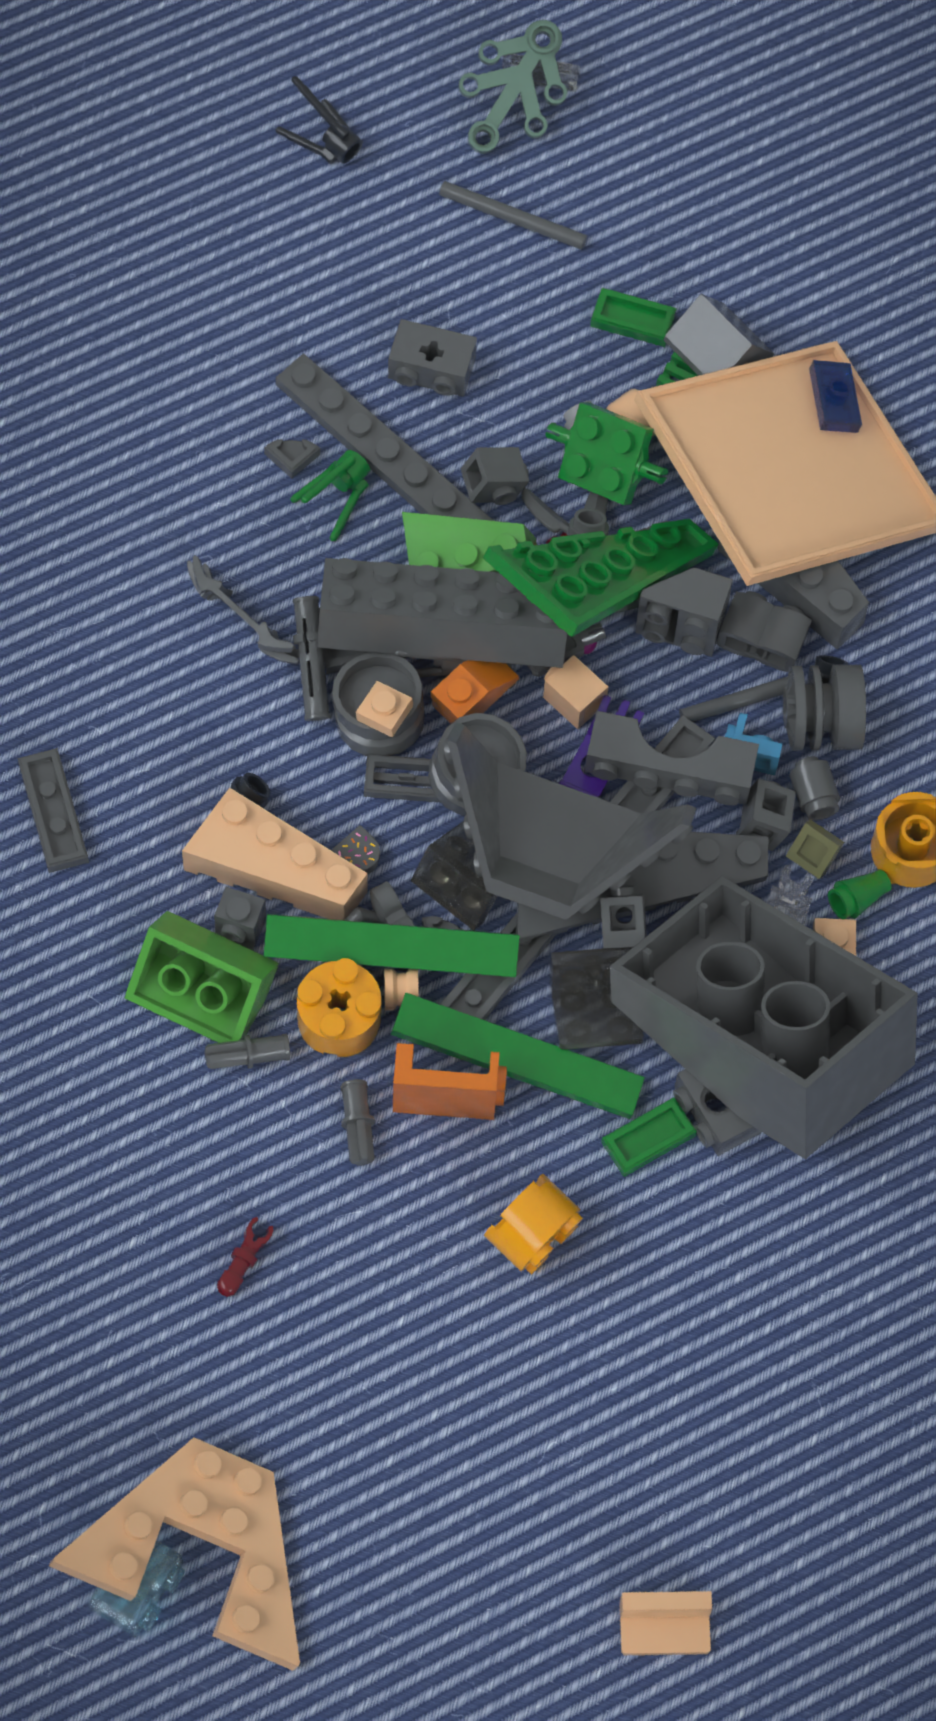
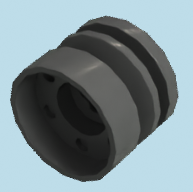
M810 665L807 684H805L802 666L789 667L787 683L783 691V721L792 751L803 750L806 732H808L811 750L820 749L823 732H829L834 750H860L863 748L866 731V692L861 665H832L829 683L822 682L818 665Z

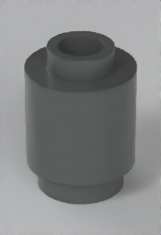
M811 756L796 762L795 768L790 772L789 776L794 791H796L801 811L806 813L808 819L812 821L822 820L836 814L839 811L838 802L840 796L828 761L819 760L818 757Z

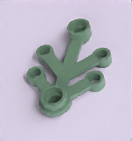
M548 20L535 21L529 25L524 36L500 42L487 40L479 48L478 57L485 65L496 64L501 56L526 52L519 65L479 75L466 73L460 78L458 89L461 95L466 98L476 97L481 90L506 85L485 121L476 122L469 130L468 143L475 152L485 154L495 149L499 141L497 129L519 93L526 116L524 123L526 135L536 139L545 134L547 120L541 115L531 74L539 60L547 83L544 90L545 101L552 106L561 105L565 101L567 88L561 82L555 54L562 45V34L553 22ZM539 34L547 35L550 39L549 45L545 47L539 46L535 40L536 36ZM487 46H492L496 49L497 56L493 59H488L484 56L483 49ZM467 79H473L477 83V89L473 92H468L464 89L463 82ZM558 87L561 89L563 96L558 100H554L548 94L549 89ZM531 120H539L543 125V129L540 132H532L528 125ZM479 132H486L490 136V142L486 145H480L476 141V135Z

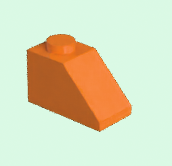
M467 660L459 664L431 691L432 705L450 724L462 716L473 713L483 714L519 680V676L506 663Z

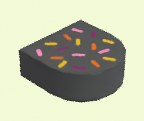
M361 825L331 850L368 874L376 869L380 860L379 844Z

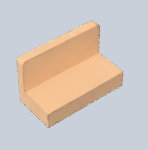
M622 1592L620 1599L621 1653L623 1655L708 1654L711 1650L709 1617L712 1611V1592Z

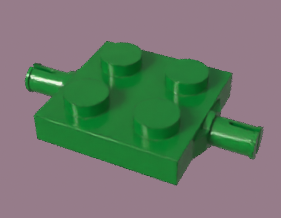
M589 402L579 403L576 417L570 430L554 422L550 423L547 427V430L551 432H546V438L565 445V454L557 477L622 505L632 504L636 487L643 477L660 485L667 479V477L662 476L668 475L667 468H662L648 461V448L654 428Z

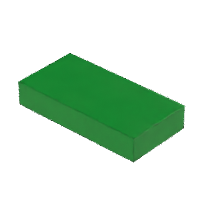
M601 288L590 327L665 347L664 337L672 328L677 308Z
M673 1097L604 1136L601 1143L622 1176L625 1177L694 1138L697 1131Z

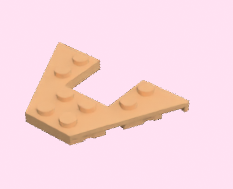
M193 1437L61 1551L49 1564V1567L132 1601L136 1597L160 1528L164 1522L240 1555L212 1636L292 1671L299 1667L300 1658L274 1472Z

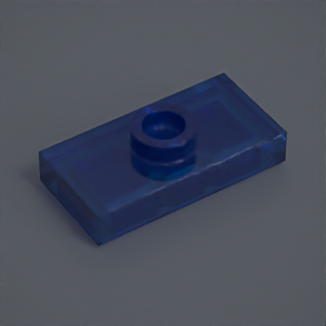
M813 360L809 372L820 430L858 433L862 426L851 363Z

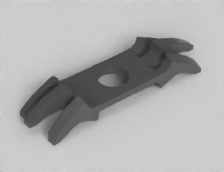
M196 555L193 556V563L188 560L187 567L190 578L202 598L207 600L222 599L258 633V648L264 654L284 663H300V660L297 659L299 658V650L295 649L296 646L290 642L280 640L276 630L268 628L266 622H262L259 625L230 598L233 591L224 588L221 581L214 580L211 569L206 563L202 565L201 560Z

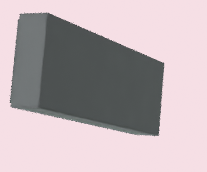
M55 748L17 758L48 872L51 873L89 863L58 749Z

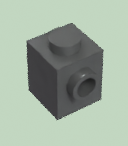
M477 447L460 468L471 503L494 502L497 505L509 504L516 500L520 492L529 483L528 468L523 462L519 447Z

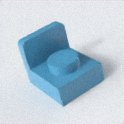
M739 713L737 725L728 724L725 737L759 744L754 771L775 776L783 744L774 742L771 738L764 735H744L748 714Z

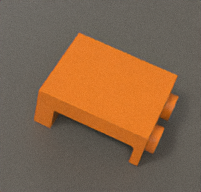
M397 1043L393 1081V1112L494 1120L495 1106H504L507 1066H498L499 1052H491L488 1074L413 1069L414 1044Z

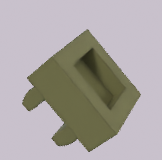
M810 819L804 824L786 857L820 879L825 876L845 842Z

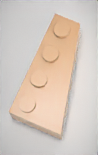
M231 788L227 790L182 850L184 871L196 875L202 873L217 878V882L232 887L235 884L256 891L257 895L270 900L274 897L292 903L294 908L327 919L344 920L367 894L368 873Z

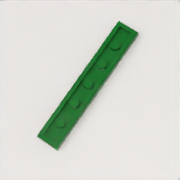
M267 914L264 957L323 962L348 958L359 965L516 977L520 935Z
M405 993L391 1035L486 1069H490L491 1052H499L498 1066H507L506 1076L627 1119H631L645 1078L409 993Z

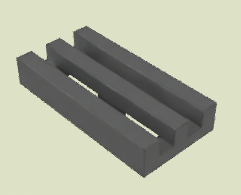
M367 754L364 797L441 803L433 789L373 784L374 782L431 787L428 776H418L409 773L374 772V768L429 772L430 759Z

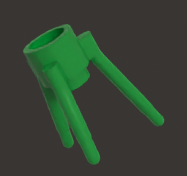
M346 450L323 473L291 497V502L297 503L301 500L302 503H308L331 483L343 492L351 489L352 493L330 535V540L335 542L360 495L369 486L364 478L369 474L370 466L359 453L353 450Z

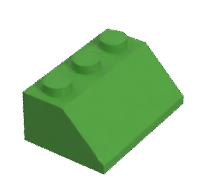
M166 911L148 928L124 998L218 1043L244 1040V1035H247L267 998L279 963L174 913Z

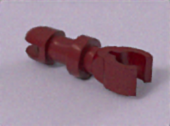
M258 1217L253 1218L247 1225L240 1248H234L231 1254L233 1261L229 1268L224 1270L218 1281L217 1289L223 1296L230 1297L235 1295L244 1281L242 1278L247 1269L253 1268L256 1264L257 1258L255 1255L259 1248L263 1247L272 1236L273 1226H269L265 1237H258L255 1242L252 1240L254 1237L252 1226L258 1222Z

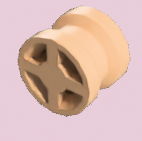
M384 969L385 1011H393L397 1006H401L405 993L419 997L418 969H408L405 973H397L393 969Z

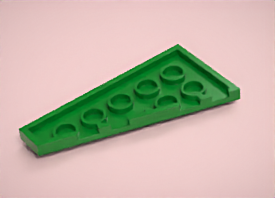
M691 519L655 523L651 525L649 530L634 531L632 527L620 528L617 534L605 535L603 531L553 537L550 543L533 545L531 541L518 542L516 548L504 550L501 545L488 546L483 559L525 595L531 603L535 604L552 619L560 629L573 637L640 598L643 589L680 574L713 555L719 544Z

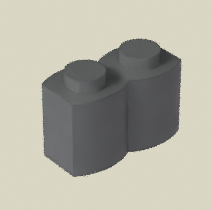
M736 591L719 631L716 644L734 654L754 658L764 665L788 672L789 667L796 664L812 620L805 616V613L797 607L789 605L784 607L774 606L757 592L748 591L744 593Z

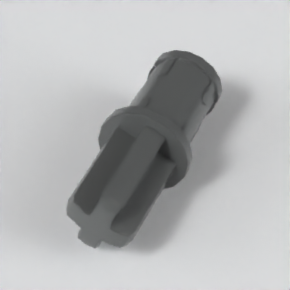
M287 1033L250 1039L249 1035H244V1040L208 1044L204 1050L206 1065L210 1069L247 1065L248 1069H250L256 1063L290 1060V1045Z
M360 1079L345 1081L340 1086L345 1118L341 1120V1126L346 1129L350 1162L357 1166H363L372 1163L375 1159L371 1126L375 1124V1118L370 1115L368 1084L367 1081Z

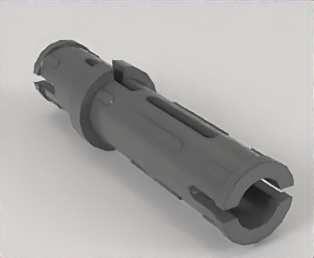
M297 597L292 599L297 634L293 635L294 645H298L305 710L304 720L319 721L330 719L323 648L317 647L319 597Z

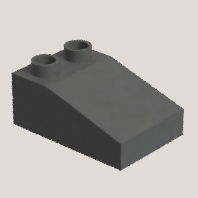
M723 876L610 966L611 1002L739 1118L805 1160L915 1065L917 992Z

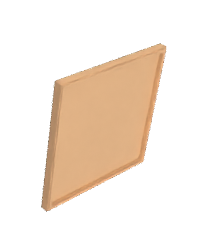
M837 341L640 390L636 394L634 401L650 427L654 428V434L746 586L936 533L935 494Z

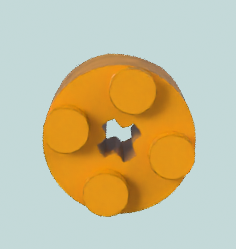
M908 792L898 795L891 800V803L878 816L871 841V855L877 869L883 870L888 875L891 884L916 888L936 882V797L931 794Z
M348 958L321 964L304 977L297 991V1019L299 1031L305 1042L312 1049L322 1054L325 1052L335 1054L337 1057H349L362 1052L371 1045L381 1023L382 998L375 978L366 969ZM338 1007H345L347 1010L341 1011Z
M542 1173L537 1182L533 1181L501 1213L500 1216L503 1219L495 1227L491 1225L485 1232L484 1237L521 1272L526 1269L532 1275L549 1257L548 1255L553 1250L550 1244L554 1240L562 1244L577 1229L578 1224L583 1219L578 1214L581 1209Z

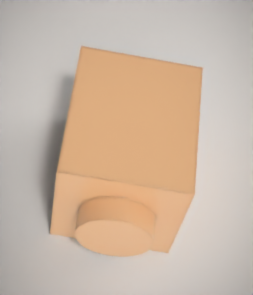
M575 655L563 664V668L551 667L544 677L543 698L577 729L596 714L604 695H608V686Z

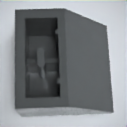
M693 567L643 589L639 600L635 633L641 634L645 639L654 643L666 642L679 646L682 650L692 655L705 654L712 657L719 631L727 614L733 579Z

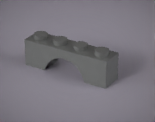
M597 711L587 753L585 772L593 773L595 777L602 780H615L618 778L632 781L641 788L653 789L662 787L674 790L675 793L685 797L700 795L714 798L718 803L724 805H737L738 803L746 805L759 744L718 736L709 748L695 756L685 758L670 757L656 751L646 742L641 734L637 719Z

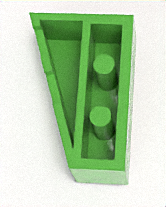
M402 512L409 565H430L441 568H468L476 571L498 572L483 559L488 546L501 545L505 550L516 548L518 542L531 541L533 545H537L536 537L524 524Z

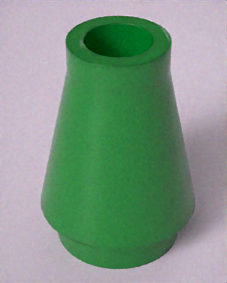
M881 869L865 875L837 881L834 887L828 891L829 904L833 912L840 919H856L881 896L891 891V881L888 875Z

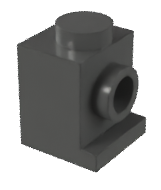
M758 778L750 787L747 804H743L740 828L736 831V835L767 836L768 850L773 851L791 831L796 791L782 787L774 781H765Z
M622 885L614 891L609 888L610 895H602L600 898L603 949L634 947L647 937L644 893H635L634 885ZM621 907L629 908L632 912V919L628 922L620 921L617 918V910Z
M225 887L214 915L215 933L254 951L266 920L265 899Z

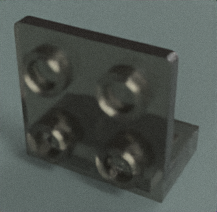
M463 821L427 847L411 882L475 931L483 925L497 895L486 892L483 877L476 875L474 868V853L476 850L473 839L469 840L466 837Z
M633 947L551 952L550 990L560 1049L632 1045L643 1042V1030L611 1002L610 966Z

